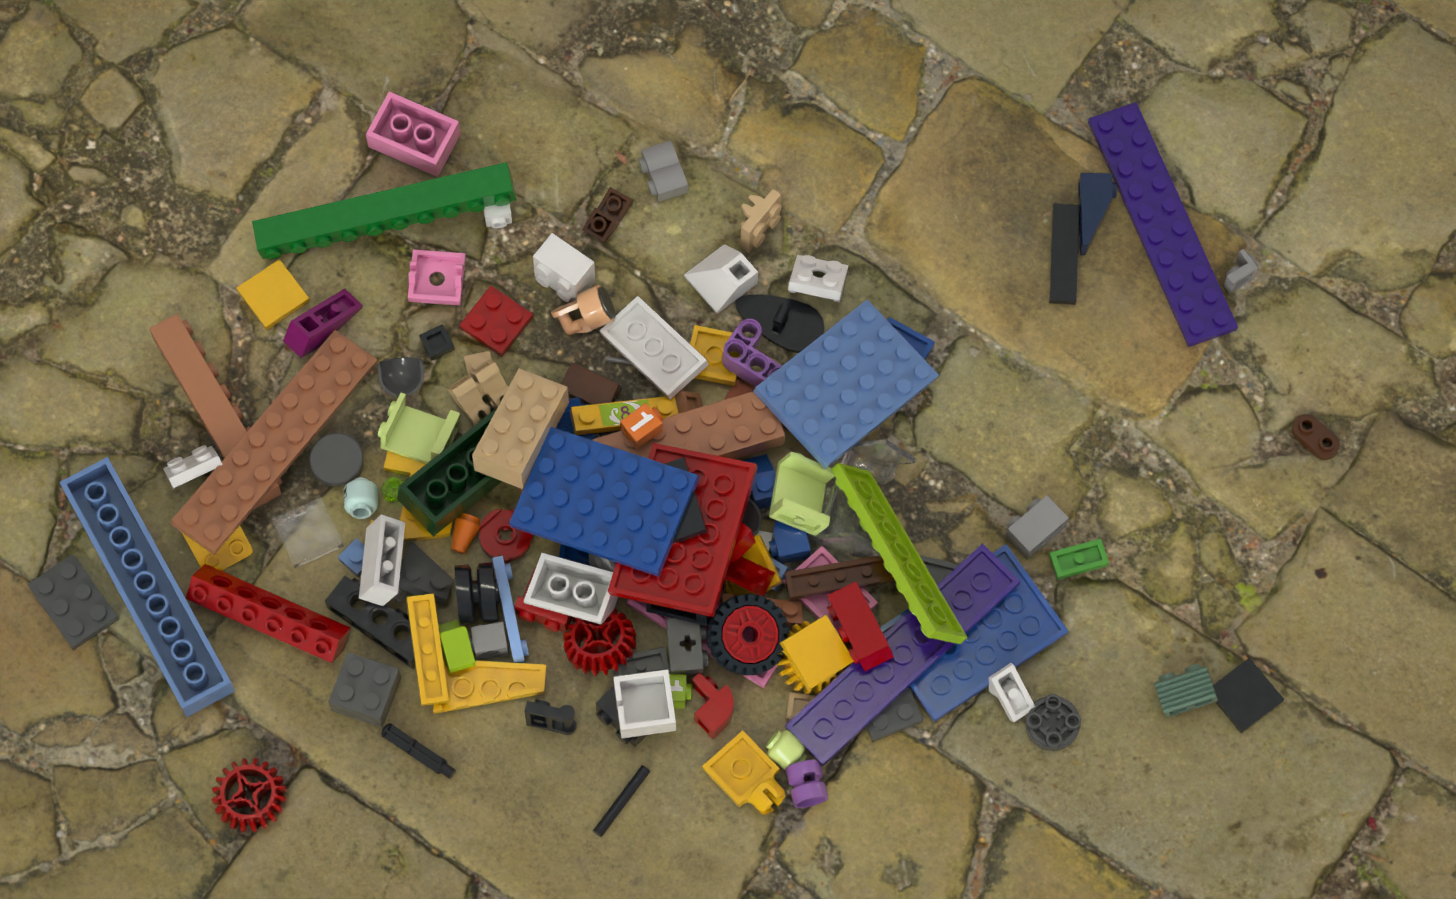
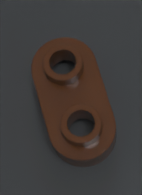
M1303 414L1295 419L1291 430L1296 440L1319 459L1329 460L1335 457L1340 447L1339 439L1335 434L1312 415ZM1302 424H1309L1311 429H1304ZM1328 441L1331 447H1325L1322 442Z

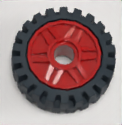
M754 594L738 595L720 604L715 611L714 617L710 619L706 636L708 637V648L711 649L713 658L726 670L740 675H757L773 668L774 665L780 662L781 657L785 655V653L781 652L783 648L780 642L788 638L786 634L790 633L789 627L786 624L788 622L786 616H783L781 613L783 611L773 601ZM746 627L751 628L754 633V638L751 642H746L743 639L742 632Z

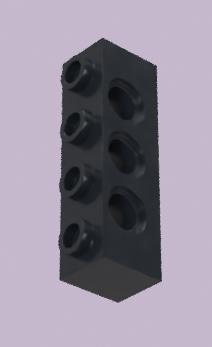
M344 576L325 600L327 609L407 666L414 669L416 666L409 616L398 608L394 611L387 606L388 602L381 606L359 599L361 581L356 578L351 580ZM356 601L366 602L363 609L356 610L352 608ZM378 616L388 618L387 622L383 625L375 624L374 620ZM400 631L409 633L408 638L405 640H397L395 636Z

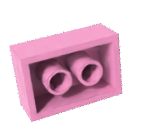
M388 92L366 133L369 148L438 177L461 133L459 121L392 92Z

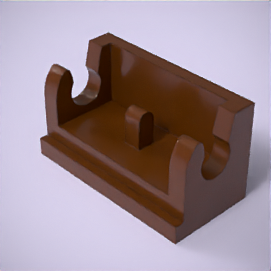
M571 362L561 383L568 387L569 394L591 404L615 402L622 390L619 384Z

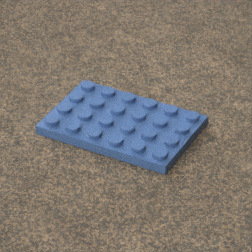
M867 299L757 385L753 392L826 469L932 384L939 374Z

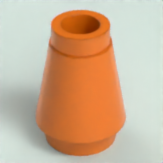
M462 513L459 518H456L450 549L466 554L467 549L480 529L479 523L481 519L466 513Z

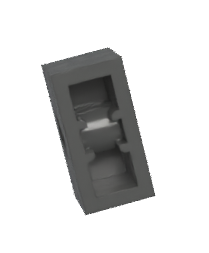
M667 618L670 674H682L688 677L696 676L700 672L703 675V667H708L707 650L702 651L701 644L702 640H706L705 626L676 618ZM685 642H690L691 651L685 650Z

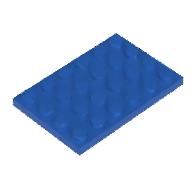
M551 427L509 525L512 528L659 577L688 502L700 478L697 474Z
M1007 544L993 552V554L1015 575L1020 584L966 634L967 639L961 644L956 643L909 686L933 722H936L989 686V677L1008 664L1012 663L1017 668L1069 632ZM909 608L880 627L882 633H886L909 611Z

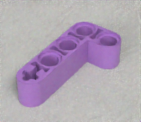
M745 319L737 326L725 343L722 353V364L726 369L756 387L782 367V365L756 350L761 337V326L754 319ZM750 332L754 334V337H745L743 333ZM736 352L740 357L733 358L728 353ZM759 366L763 370L760 372L753 371L751 367Z

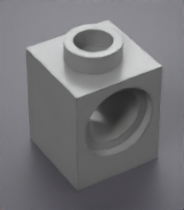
M503 622L471 627L472 636H469L472 652H475L476 660L509 655Z

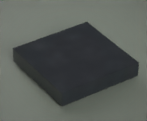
M1250 658L1213 685L1218 701L1215 703L1241 734L1284 701V698Z

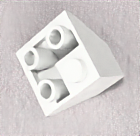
M725 244L684 274L687 281L716 314L720 313L758 284V271L741 252Z

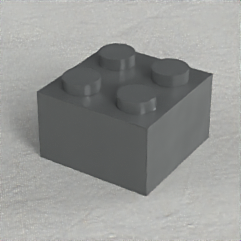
M347 652L328 702L331 711L383 728L401 680L399 669Z

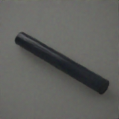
M641 765L593 829L595 834L600 837L604 835L650 773L648 768Z

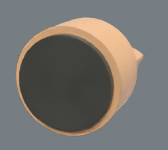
M600 285L578 293L576 300L562 305L551 312L553 318L558 317L567 335L590 332L613 322L616 316L609 294ZM579 308L582 318L572 321L568 312Z

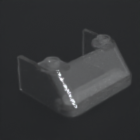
M887 439L863 441L857 443L829 467L833 468L837 463L868 470L872 473L877 484L883 485L894 478L897 465L914 464L916 458ZM836 477L832 478L826 483L822 513L830 516L829 526L816 536L807 533L808 540L855 557L881 556L873 548L869 534L862 530L858 515L848 505V498L844 491L836 484Z

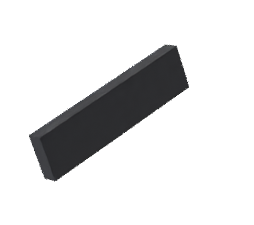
M1053 204L1049 303L1076 304L1079 205Z

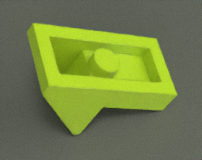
M457 620L438 625L442 656L449 673L475 666V659L466 627H460Z

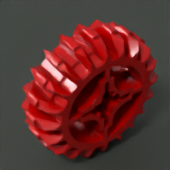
M614 608L602 624L573 617L574 624H567V633H564L563 637L564 651L567 653L568 661L573 663L576 670L582 669L585 675L592 670L595 676L600 671H603L607 676L608 670L613 669L618 672L619 664L626 666V658H633V649H636V632L633 629L632 622L626 618L623 612L618 614ZM618 634H620L618 642L616 643V645H613L614 641L616 640L615 637ZM586 637L584 645L580 648L582 640Z
M243 758L242 766L240 767L234 761L231 763L233 768L231 772L227 768H223L222 772L226 776L225 778L216 777L215 779L221 785L212 788L213 793L218 795L212 798L213 804L218 805L215 808V812L217 815L223 814L221 817L222 822L227 823L230 821L232 829H235L239 823L241 832H246L248 825H250L253 832H256V824L259 823L266 829L268 825L265 820L269 818L272 822H276L277 819L273 813L282 814L283 808L278 804L287 802L286 797L281 795L287 792L286 786L280 785L284 779L282 776H276L278 770L275 767L268 770L269 763L267 761H264L260 767L257 758H253L251 765H248L247 759ZM258 776L266 781L263 783L261 781L251 783L245 777ZM238 781V791L232 795V799L228 800L230 788ZM244 785L247 786L249 791L251 790L255 805L252 804L250 799H247ZM271 790L270 800L261 810L260 800L267 795V791ZM248 807L254 814H239L232 809Z

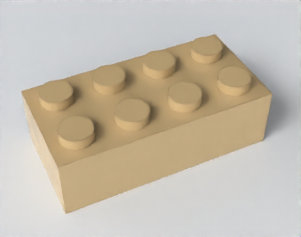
M519 368L472 454L474 470L524 489L550 428L557 427L569 404L568 387Z

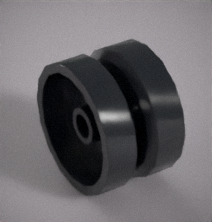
M493 562L478 564L477 580L473 581L472 569L469 564L455 565V586L460 625L474 623L476 620L475 606H480L481 619L484 622L498 621L497 604H499L497 579L494 576Z

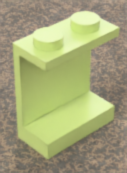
M400 393L397 401H392L389 407L387 422H382L378 431V437H381L380 448L427 464L453 443L460 428V413L450 410L447 418L443 419L405 406L406 394Z
M788 453L777 465L769 517L814 536L822 532L829 526L830 516L822 513L826 483L835 477L831 470L832 468L828 467L825 469L819 462L808 459L800 453Z

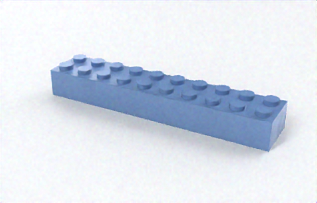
M106 457L60 481L62 489L185 716L189 717L235 692L228 675L109 458Z

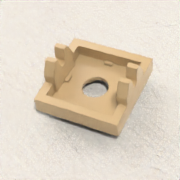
M774 189L769 192L765 199L760 196L750 195L748 200L754 205L753 207L744 203L741 205L748 219L746 222L742 221L740 248L748 253L753 247L758 248L762 244L766 231L769 228L773 229L781 219V194Z

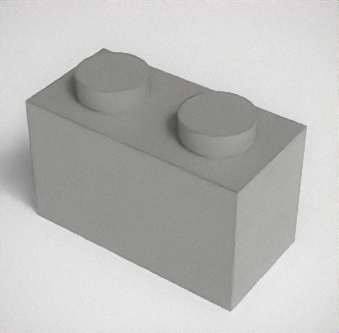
M1048 495L1042 500L1035 499L1026 508L1028 512L1022 517L1019 515L1015 516L1007 524L1008 529L1005 537L1027 560L1063 530L1069 520V517Z

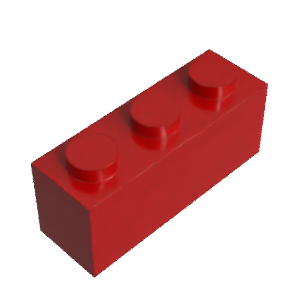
M856 581L827 595L831 604L827 607V610L833 622L839 620L841 627L837 628L844 643L850 642L852 648L848 651L855 665L860 663L863 670L867 671L894 657Z

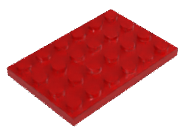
M653 443L648 459L665 464L684 457L689 472L699 476L700 479L695 492L708 532L682 542L673 543L659 577L616 563L608 593L617 597L714 617L756 475L757 465L741 460Z

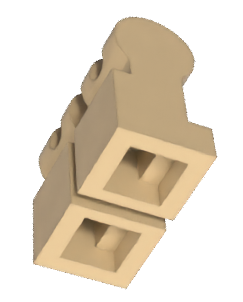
M486 361L470 372V376H464L446 388L473 427L481 421L478 416L479 411L484 417L491 413L489 405L482 400V397L486 395L490 401L489 404L496 409L500 404V397H504L508 389V385L494 361Z

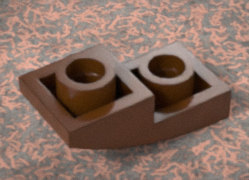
M610 187L598 208H594L582 230L605 243L624 218L633 200Z

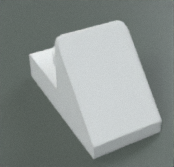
M1008 664L989 677V692L999 699L1009 720L1012 722H1016L1035 707L1014 664Z

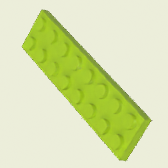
M837 463L831 469L836 477V484L844 491L848 498V505L856 512L860 519L861 527L872 539L871 544L873 548L883 558L884 567L894 577L896 588L905 596L909 603V610L917 617L921 624L920 628L923 634L928 638L961 644L968 638L872 473L868 470Z

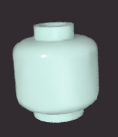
M362 477L347 483L344 487L343 498L345 511L357 519H365L375 513L378 509V488L376 484Z

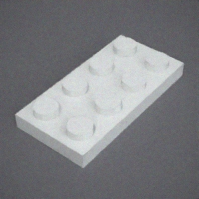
M638 296L615 316L613 322L606 324L599 330L601 335L669 400L709 365L707 360Z

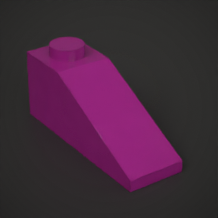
M343 289L291 320L283 342L302 358L319 348L334 330L338 331L362 309L363 305L346 289Z

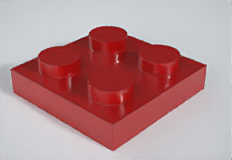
M490 285L459 326L465 333L503 357L533 319V313Z

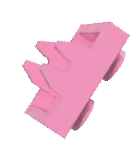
M413 249L412 261H410L408 302L461 306L466 260L465 253ZM435 272L442 273L445 277L443 284L439 286L432 285L429 281L430 276Z

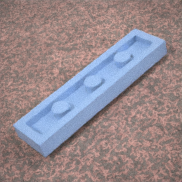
M503 556L493 557L492 560L513 662L525 663L524 656H528L529 653L526 639L520 640L508 580L513 579L510 563L504 564Z

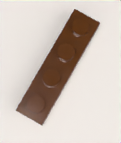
M881 555L787 571L784 574L789 601L830 594L855 581L859 588L896 581L892 574L884 567V560Z

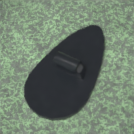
M763 294L742 296L735 302V307L743 320H756L761 326L762 336L788 351L799 353L824 333L825 327L822 316L818 310L809 304Z

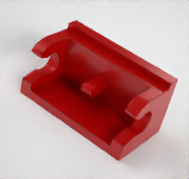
M741 557L737 561L729 563L725 579L764 597L775 572Z

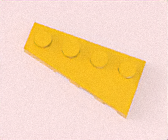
M443 660L449 701L447 703L434 704L433 713L437 714L545 694L547 666L544 664L475 661V666L449 673Z

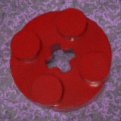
M496 509L486 515L480 525L479 539L482 550L490 558L503 556L504 564L524 556L533 541L532 534L512 528L509 525L515 509ZM504 530L507 532L511 530V539L508 541L501 540L500 531Z

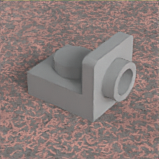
M1244 249L1238 252L1236 258L1238 265L1226 273L1227 276L1223 286L1229 294L1256 277L1258 271L1257 261L1253 255L1247 254Z

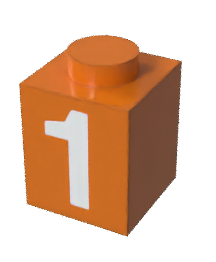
M644 403L620 421V429L637 450L662 432L663 417L655 407L651 409L647 403Z

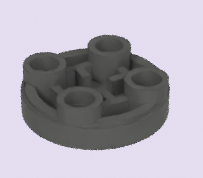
M331 433L321 437L313 445L309 456L310 467L315 477L324 486L346 485L358 478L362 473L364 459L361 447L349 435Z
M1050 694L1034 702L1035 707L1027 713L1025 719V728L1030 740L1038 747L1049 751L1062 750L1071 745L1079 733L1081 718L1075 706L1056 694Z

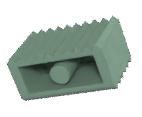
M1195 664L1185 668L1186 673L1176 676L1174 673L1164 674L1159 677L1158 682L1154 683L1166 718L1218 701L1207 666L1201 667L1200 664Z

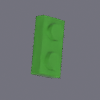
M1101 538L1049 553L1057 580L1109 565Z

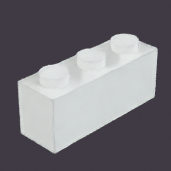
M381 514L366 528L359 599L384 606L398 594L405 522Z

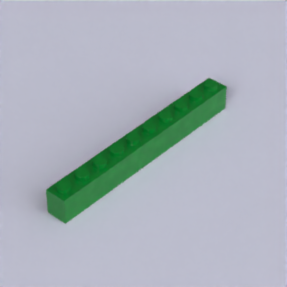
M505 162L252 221L257 251L262 259L272 260L291 252L294 254L303 253L308 248H325L334 242H351L364 235L377 236L382 234L383 231L390 229L402 230L416 223L428 224L433 222L434 219L442 217L454 218L460 213L468 211L480 212L488 206H506L511 201H516L517 199L508 163Z

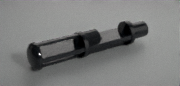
M388 723L383 727L381 731L383 738L432 769L435 773H442L449 779L453 777L456 769L448 765L446 759L440 757L416 739L395 727L392 723Z

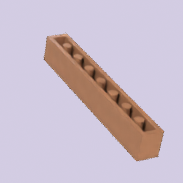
M175 314L149 328L153 340L224 459L250 427L244 428L241 422L244 417L237 405L231 406L228 400L231 398L227 387L224 383L219 385L216 377L219 375L212 362L207 364L203 356L206 353L199 341L194 343L190 335L193 334V330L188 321H181L178 314ZM281 479L275 483L254 509L281 495L279 485L282 484Z

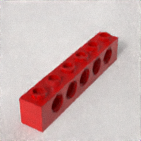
M204 564L192 575L185 598L330 663H333L344 651L351 627L207 564Z

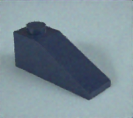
M1080 173L1078 181L1080 255H1086L1110 208L1112 198H1116L1117 184L1112 183V173Z

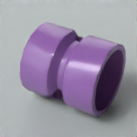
M818 760L801 761L785 768L788 784L794 787L791 790L794 807H810L828 800L826 785L820 781L823 773Z

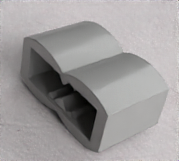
M671 141L641 150L642 158L638 159L642 173H647L650 179L647 181V186L651 196L656 195L658 202L688 193V184Z

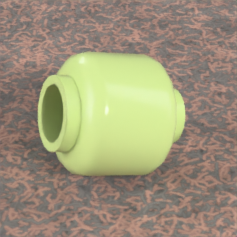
M787 729L782 732L777 730L765 746L768 749L767 756L784 770L792 764L805 761L807 755L804 753L806 750L805 746Z

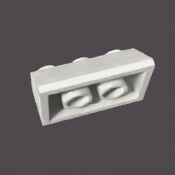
M541 553L524 603L602 624L614 610L618 599L617 596L608 593L613 572Z

